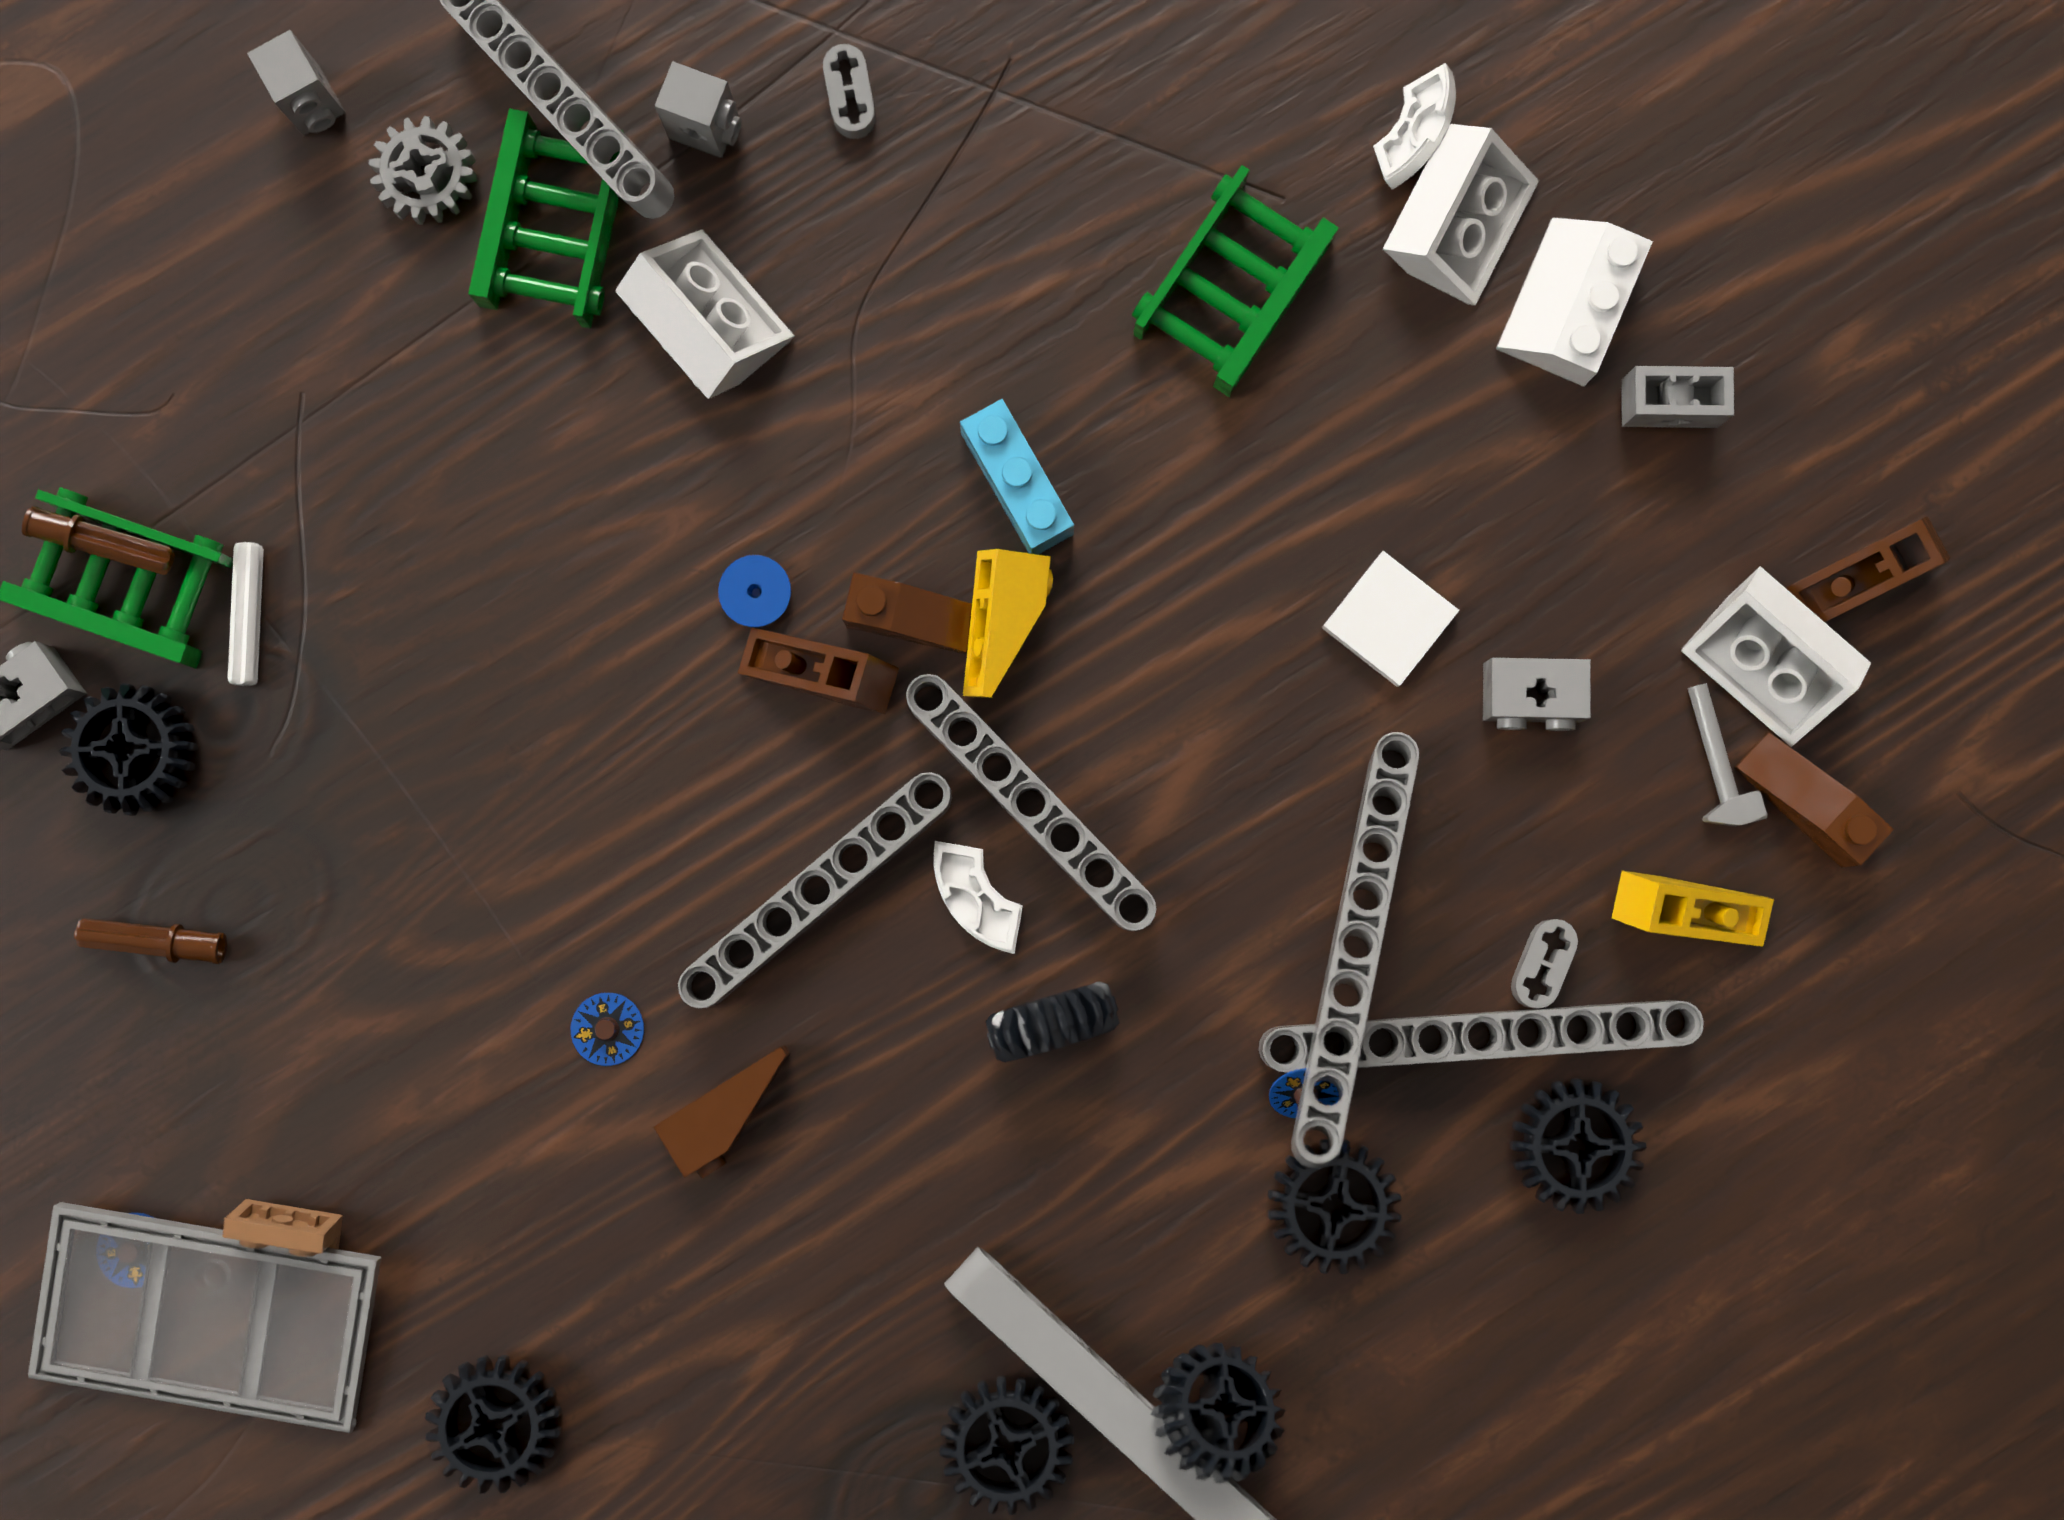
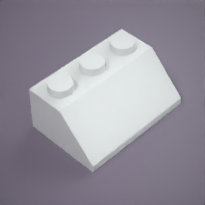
M1450 124L1440 145L1429 158L1383 250L1408 274L1467 304L1476 305L1539 180L1492 128Z
M1552 218L1496 349L1585 386L1597 374L1653 241L1609 222Z
M702 229L641 252L615 290L630 310L708 399L738 386L786 346L794 337L792 332Z
M1761 566L1723 601L1681 650L1790 747L1859 689L1871 665L1870 661Z

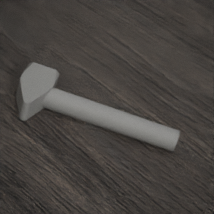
M1707 683L1687 688L1720 800L1718 806L1703 816V821L1705 823L1735 827L1766 819L1767 812L1759 790L1742 795L1738 794Z

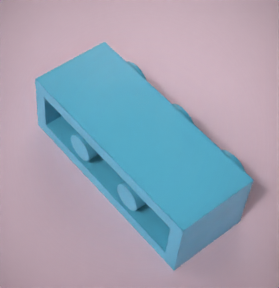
M1000 399L960 421L961 435L1028 553L1038 555L1071 537L1074 534V523L1004 400Z

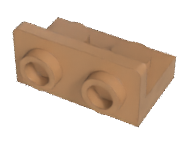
M245 1199L224 1218L222 1238L239 1240L242 1246L248 1248H264L270 1245L288 1248V1251L296 1256H315L322 1254L327 1248L339 1249L343 1215Z

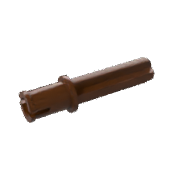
M31 506V509L28 508L22 521V534L24 536L62 545L64 551L68 553L80 550L162 575L169 573L174 562L175 553L168 546L86 523L84 517L77 514L70 518Z
M83 918L78 921L77 928L74 931V939H76L79 947L163 956L167 958L168 962L177 963L180 959H189L219 964L223 962L227 950V937L225 933L185 930L182 924H174L171 928Z

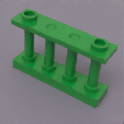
M509 108L468 295L479 307L498 310L500 297H506L508 293L574 306L573 316L580 326L591 329L593 316H599L604 305L605 289L600 284L619 196L603 179L599 195L531 182L530 176H527L531 158L536 159L538 155L590 164L567 140L541 136L540 130H537L536 124L527 111ZM620 151L612 156L610 163L616 160ZM528 201L593 213L594 218L589 241L521 228L520 222H517L521 204L526 205ZM518 247L583 259L584 264L579 287L511 274V270L507 268L510 251H516Z
M1241 165L1233 178L1226 174L1221 179L1211 196V199L1216 204L1154 296L1146 292L1132 313V317L1137 320L1133 335L1142 340L1153 324L1213 363L1212 369L1218 372L1213 387L1227 397L1231 395L1334 241L1339 229L1338 226L1323 217L1314 230L1308 226L1303 230L1243 191L1250 169ZM1230 207L1235 208L1293 246L1291 251L1297 256L1288 270L1281 265L1276 269L1216 230ZM1204 246H1207L1267 285L1265 291L1271 295L1262 309L1256 305H1253L1252 308L1248 307L1190 269ZM1178 285L1240 324L1238 330L1245 334L1235 348L1228 344L1224 348L1163 308Z
M59 487L56 495L38 489L35 499L57 508L56 514L70 518L76 514L83 516L84 518L101 523L103 528L120 533L124 531L148 541L193 555L167 626H161L158 635L141 629L145 620L140 618L157 573L137 567L121 611L115 610L111 619L97 614L99 604L95 603L110 559L91 554L76 594H70L66 603L51 598L54 588L49 587L64 548L62 545L48 541L43 543L30 579L24 578L21 587L6 581L2 582L0 601L196 669L203 651L187 645L190 636L186 635V631L212 562L233 569V558L222 553L224 545L199 535H195L192 543L86 506L88 497Z

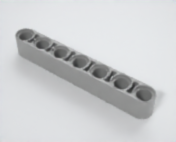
M440 0L451 16L620 198L646 218H658L669 211L675 197L671 183L500 0ZM530 59L528 64L523 67L526 61ZM560 89L558 94L552 98L553 94ZM590 120V121H589V124L586 126V128H584L583 130H581V127L583 126V124H584L586 121ZM620 151L616 160L610 163L612 156ZM650 183L647 191L639 196L642 187Z
M931 674L920 675L915 678L907 689V704L914 716L1116 925L1128 931L1141 930L1150 925L1156 913L1155 900L1150 892L943 679ZM928 686L938 688L943 694L940 706L931 711L922 710L916 705L918 692ZM959 721H968L977 729L975 740L967 746L956 745L949 738L951 727ZM996 755L1003 756L1011 764V771L1008 777L997 782L991 781L983 773V765L986 760ZM1028 790L1040 793L1045 800L1043 811L1033 817L1020 813L1016 804L1020 794ZM1058 826H1071L1078 833L1079 842L1072 851L1061 852L1052 845L1051 833ZM1094 860H1102L1108 863L1113 872L1109 885L1098 888L1089 884L1085 877L1086 866ZM1128 895L1139 896L1146 903V915L1138 923H1129L1120 915V902Z
M932 772L921 773L910 780L692 963L681 974L678 982V990L682 1000L695 1008L713 1007L722 1002L943 816L950 808L952 801L951 789L946 780L939 774ZM925 783H935L943 790L942 802L933 809L922 808L916 802L917 790ZM889 814L900 815L904 819L906 826L901 838L894 841L884 840L879 833L880 821ZM850 846H862L868 856L866 866L859 872L850 873L846 871L841 860L843 852ZM813 877H823L829 884V896L821 904H811L804 895L805 885ZM777 908H783L789 912L792 920L790 930L783 936H774L767 928L768 915ZM738 940L747 941L753 948V960L745 968L736 967L732 964L729 957L731 946ZM702 971L709 973L715 980V991L707 1000L699 999L692 991L691 984L693 978Z

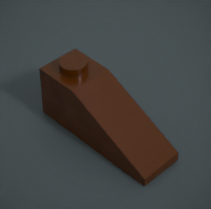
M1926 516L1786 587V589L1821 620L1826 622L1944 564L1950 559V556L1930 519Z
M853 572L842 620L846 628L967 655L972 604L900 582Z
M751 627L738 674L847 706L886 714L899 668L870 654Z
M1770 732L1765 733L1734 767L1841 868L1862 865L1894 830L1855 793Z
M786 1045L774 1050L654 1126L655 1131L684 1178L697 1171L702 1179L727 1163L722 1154L734 1147L790 1055Z

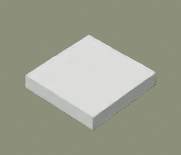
M1382 551L1322 626V629L1392 684L1399 687L1459 612V609L1386 552Z

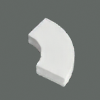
M1446 63L1403 87L1405 103L1398 122L1388 135L1373 146L1384 179L1392 190L1413 176L1428 161L1448 130L1454 113L1456 88L1453 73Z
M935 841V877L940 894L950 913L968 933L979 941L995 949L1015 954L1023 906L1005 899L991 886L984 870L983 849Z

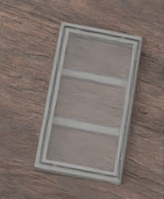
M59 1202L53 1206L28 1377L352 1433L357 1424L356 1416L381 1257L334 1248H327L322 1254L309 1257L296 1256L291 1254L288 1248L270 1245L264 1248H248L242 1246L239 1240L222 1238V1229Z

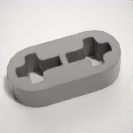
M839 44L832 47L826 53L823 60V71L832 118L837 131L842 136L849 139H859L867 136L872 131L876 116L866 61L862 52L857 47L850 44ZM843 59L848 60L850 66L854 67L851 69L852 85L844 86L840 71H835L839 69V61ZM855 97L859 112H867L860 115V123L851 124L848 117H841L848 114L846 101L848 98Z
M1558 919L1545 920L1537 924L1531 931L1511 982L1512 994L1517 1002L1523 1006L1536 1009L1544 1008L1552 1004L1557 998L1578 945L1577 933L1567 922ZM1557 928L1560 930L1559 939L1565 942V947L1563 949H1554L1549 960L1545 961L1543 959L1547 952L1548 944L1542 941V935L1544 933H1553ZM1540 966H1542L1545 970L1541 977V984L1546 986L1547 990L1544 995L1536 994L1533 1000L1528 998L1530 990L1523 986L1525 978H1535Z

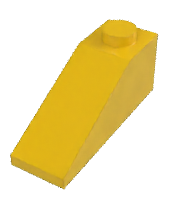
M1002 549L977 551L963 696L992 697L1046 605V597L1049 595L1053 584L1052 571L1049 569L1050 556Z
M1622 871L1612 919L1652 933L1763 947L1774 899L1673 878Z

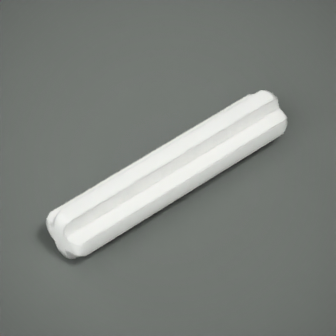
M251 542L236 543L233 551L228 681L238 686L256 685L258 681L263 547Z

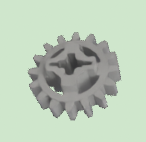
M429 116L423 117L420 127H415L409 118H405L404 131L398 133L391 126L386 129L391 138L388 144L380 141L375 142L374 146L382 156L381 158L369 160V166L374 172L379 173V175L370 179L371 185L377 191H382L378 198L387 208L394 206L393 211L400 219H405L411 211L412 218L417 224L423 225L426 214H431L437 223L443 222L442 210L448 208L451 212L458 214L460 210L455 202L458 197L468 200L472 197L469 190L465 187V183L477 181L478 176L473 169L468 168V166L476 162L475 156L470 150H464L468 143L460 133L452 136L453 130L447 122L443 121L435 129V125ZM426 142L441 145L444 148H446L447 151H444L442 147L437 149H431L426 146ZM427 165L425 166L426 174L421 177H418L422 174L421 167ZM403 190L405 193L414 191L420 194L421 199L407 197L399 191Z

